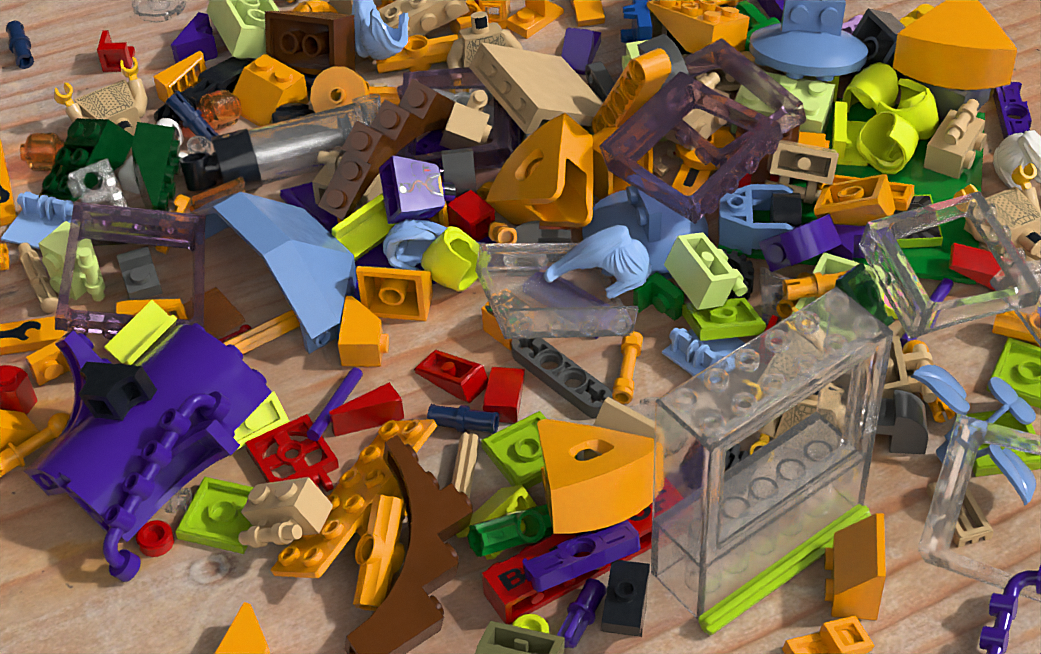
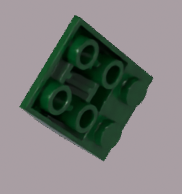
M76 118L68 128V136L62 148L55 155V163L50 174L43 180L39 197L47 195L59 200L75 202L124 164L132 147L134 136L109 119Z
M137 122L131 147L135 181L155 236L158 237L167 215L170 214V208H167L168 201L174 200L176 182H173L174 174L179 175L181 169L179 162L181 159L179 157L180 140L175 139V127Z

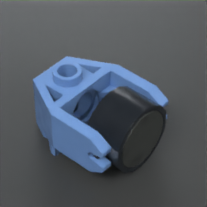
M750 184L721 194L718 217L719 245L731 249H739L743 253L751 255L752 249H761L759 242L800 226L802 217L801 194L793 193L792 188L783 184ZM753 210H770V223H753Z

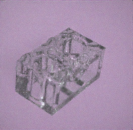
M107 158L68 174L71 179L67 181L68 188L74 198L79 197L83 209L80 210L83 221L104 219L96 211L97 205L101 201L108 203L111 207V214L106 219L132 216ZM87 173H92L98 178L99 183L95 190H89L84 185L83 180Z

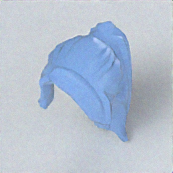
M353 0L352 15H354L355 51L363 58L371 56L376 60H384L401 52L408 43V13L403 12L399 15L398 28L393 29L383 22L373 0Z
M405 219L396 223L387 233L383 241V253L387 256L390 265L395 268L421 270L415 266L421 263L422 254L448 227L425 220ZM477 242L482 247H485V242Z
M615 225L601 230L578 243L545 271L543 277L546 282L550 283L571 270L599 267L602 268V274L610 277L614 276L617 282L605 289L606 297L611 299L643 285L651 274L652 265L649 263L650 258L646 247L639 240L630 237L626 226Z

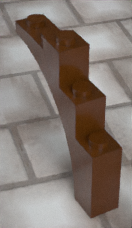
M412 79L399 105L385 99L371 126L356 120L342 147L346 152L318 206L341 220L350 216L368 187L380 173L379 168L391 156H395L408 143L428 131L445 130L455 101Z
M398 435L385 442L383 459L397 480L403 500L406 503L409 527L408 552L402 571L387 598L370 618L346 636L344 650L347 654H406L441 631L444 609L435 596L431 595L429 597L428 595L456 577L459 557L452 545L448 542L444 544V542L470 525L473 514V506L468 496L462 491L458 492L452 483L439 490L440 486L435 476L430 471H424L418 463L419 459L413 447L408 443L404 444Z

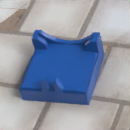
M632 0V5L623 7L624 18L632 19V29L620 30L622 43L626 44L652 39V22L650 11L647 7L648 0Z

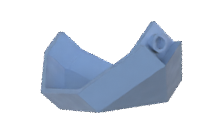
M238 192L212 200L187 214L192 237L198 243L230 227L264 260L300 322L305 350L309 354L327 345L335 338L339 340L345 297L354 296L357 281L354 255L304 208Z

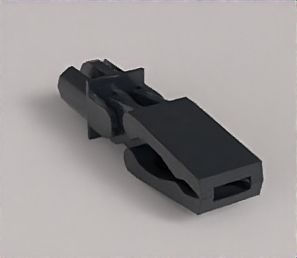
M231 57L200 73L198 76L199 83L196 86L185 89L181 92V95L195 110L199 109L203 114L208 112L215 103L222 106L230 100L243 68L251 62L246 59ZM164 104L154 113L156 122L162 118H170L176 121L181 129L183 128V121L168 105Z

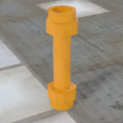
M492 222L488 227V237L492 241H496L499 246L512 247L515 245L517 232L514 228L508 227L507 224L502 222Z
M635 331L626 332L622 338V364L619 378H616L613 384V400L621 404H629L634 394V381L632 378L636 357L641 355L643 343L642 335Z

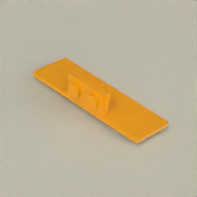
M434 419L392 420L383 424L378 430L376 438L360 452L356 463L340 477V483L330 495L326 496L333 504V507L320 533L304 535L299 539L293 540L278 555L277 562L270 569L273 575L301 578L321 577L356 531L361 537L367 533L374 496H394L403 499L397 480L383 459L385 442L398 435L404 444H410L417 453L437 427ZM405 507V512H404V518H403V520H404L405 517L407 516L406 507Z

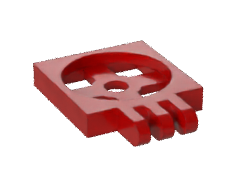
M308 414L245 442L246 449L267 483L309 477L317 487V484L321 483L325 491L328 492L333 490L334 487L327 473L339 468L338 459L322 436L318 441H312L308 438L307 431L313 424ZM290 436L307 437V439L300 442L291 440ZM276 442L278 445L277 453L263 459L267 449ZM320 448L322 450L321 461L308 466L304 460L305 455ZM289 450L298 451V455L294 458H287L285 456ZM282 465L291 466L295 473L281 479L275 477L271 471Z

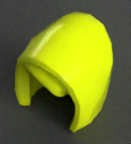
M878 62L864 68L855 75L843 94L842 102H847V113H849L851 106L857 102H861L868 109L874 108L877 114L880 101L894 108L899 92V85L897 84L899 80L896 71L890 65Z
M900 78L897 84L901 89V98L897 109L889 107L880 101L878 114L885 111L896 113L913 126L918 134V140L929 139L935 134L939 126L935 98L930 89L910 79Z
M885 111L874 115L862 126L857 137V149L861 156L883 174H896L905 167L915 153L919 137L909 122L896 113Z
M449 226L422 254L421 266L424 271H431L433 281L444 287L462 292L478 279L486 267L491 254L461 229Z

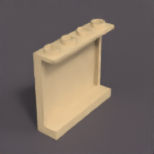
M480 43L469 68L525 134H532L537 130L543 119L551 120L563 113L569 115L579 125H586L593 132L592 120L603 102L562 57L489 43Z

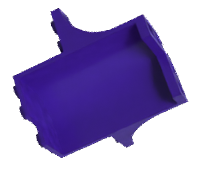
M197 323L193 325L181 324L165 332L133 364L143 367L157 389L151 401H143L136 404L129 410L123 421L95 418L78 395L86 383L79 371L86 361L111 362L106 358L101 359L92 350L94 345L89 338L82 333L77 334L73 330L62 336L55 343L66 358L73 376L75 394L70 418L56 440L24 472L48 496L67 493L107 533L110 526L104 522L105 512L113 504H118L121 507L129 495L122 487L125 478L132 472L142 473L147 464V461L141 457L143 447L150 440L159 442L166 431L160 426V418L163 413L170 408L178 410L185 399L193 394L220 392L231 402L229 413L222 421H217L216 419L208 420L200 414V407L195 409L190 417L191 426L188 432L178 438L171 450L173 453L171 462L165 468L160 469L154 479L152 495L147 500L142 501L135 512L136 521L133 528L123 534L119 540V543H127L183 486L206 468L227 456H231L237 450L240 444L233 438L235 436L234 431L272 391L266 386L267 380L259 371L251 369L243 361L244 356L237 347L232 344L226 346L217 338L207 333Z

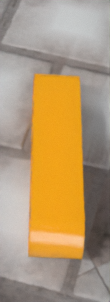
M657 48L629 61L592 120L594 134L605 127L633 128L671 73V62L664 50Z

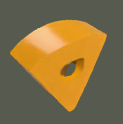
M945 0L897 34L892 68L917 81L948 89L980 90L996 88L1011 84L1017 48L979 0Z
M566 113L551 119L529 135L506 160L489 190L486 202L512 224L521 225L530 221H540V226H587L591 222L593 215L592 135Z
M543 419L537 423L544 466L541 467V478L554 534L588 532L621 523L648 507L667 485L666 448L664 441L596 426L552 419ZM585 449H592L602 454L585 461L575 459V455Z

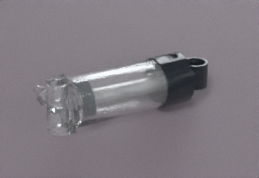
M377 94L366 95L352 99L353 103L248 130L246 128L211 137L214 149L211 155L207 152H199L187 155L179 161L187 190H205L213 187L220 180V182H223L226 195L228 196L259 188L264 184L319 171L325 165L317 160L319 152L325 151L330 153L331 151L343 153L344 156L346 151L342 147L356 120L371 126L382 105L381 97Z

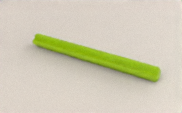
M857 504L700 615L698 622L703 632L709 635L715 634L824 556L825 548H832L834 533L871 516L869 508Z

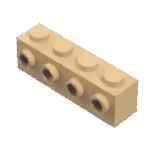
M396 0L378 10L383 22L393 29L398 28L399 15L403 12L408 13V37L413 35L423 36L470 12L465 0ZM368 56V58H369V60H370L371 62L374 61V60H376V59H373L371 56Z

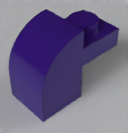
M830 214L759 242L770 272L800 263L842 244Z

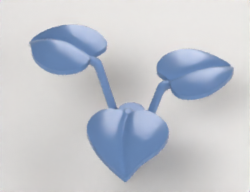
M925 365L917 369L911 375V378L925 384L942 402L958 413L952 428L944 435L947 440L936 449L939 460L950 470L956 471L965 462L971 464L977 458L989 454L993 462L1015 488L1024 506L1031 501L1036 488V479L1032 471L1008 448L1002 450L997 444H990L988 447L977 451V447L980 445L977 437L1007 410L1020 423L1025 425L1031 424L1036 419L1033 408L1023 398L1018 397L1017 392L1008 383L998 377H992L988 381L989 390L1003 406L975 431L971 432L967 429H964L962 432L958 431L970 409L969 403L965 400L967 396L965 390L948 371L939 366Z

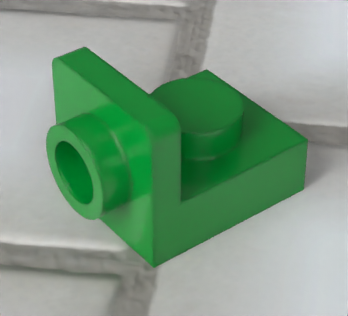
M656 272L646 279L643 285L633 289L634 310L640 313L653 304L659 312L665 313L676 321L683 316L684 291Z

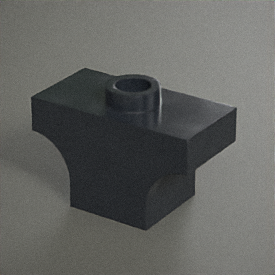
M86 361L79 371L86 383L78 395L95 418L123 421L132 407L143 401H151L157 391L142 366Z
M616 560L611 563L601 631L642 637L647 607L650 564Z

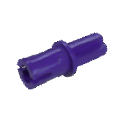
M587 579L576 601L568 605V615L556 635L565 637L564 648H575L587 626L594 623L596 619L595 611L607 592L606 586L599 580Z

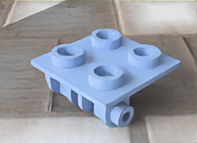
M26 191L24 194L20 193L17 198V203L21 205L22 211L0 239L1 241L18 245L26 242L32 248L40 249L39 242L65 221L76 225L85 211L77 208L70 200H59L47 195L39 197V195Z
M674 328L669 335L672 344L662 350V354L710 389L757 353L756 350L737 337L700 341L692 329L687 331L684 328Z

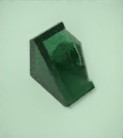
M859 263L836 280L831 314L865 338L873 339L895 321L892 316H888L884 305L885 302L882 299L876 280L865 270L864 264Z

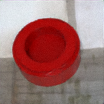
M154 520L147 522L136 533V541L142 554L149 557H158L166 554L173 547L174 535L169 524L164 521Z

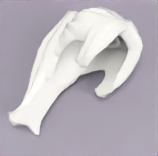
M1035 130L1006 137L999 147L996 148L993 156V165L999 178L1009 188L1016 186L1019 190H1022L1020 185L1013 182L1011 175L1019 165L1022 166L1024 172V167L1032 163L1037 169V175L1034 179L1041 183V136Z

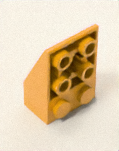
M653 0L647 2V7L687 52L706 59H713L745 50L750 17L740 14L737 8L717 6V2L714 0Z

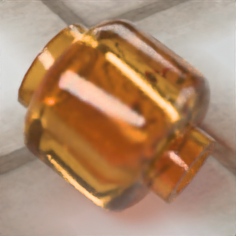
M218 90L203 95L199 100L197 108L203 113L201 115L203 119L215 131L235 125L242 112L238 97L227 90Z
M54 132L29 134L25 144L20 146L21 160L26 161L32 171H51L55 163V155L62 148L65 141L60 139Z

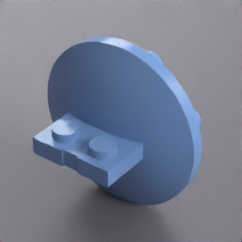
M784 0L782 22L756 30L751 35L749 50L755 57V63L786 72V76L792 79L813 76L821 81H832L834 76L859 72L866 63L868 49L860 39L842 30L845 0Z
M643 170L631 172V186H627L626 190L613 193L593 206L591 222L582 229V238L584 240L606 228L615 225L626 226L630 237L639 240L647 249L650 258L649 263L652 265L649 277L658 272L666 279L673 278L664 266V263L677 236L704 232L708 237V224L701 210L682 195L664 189L650 188Z

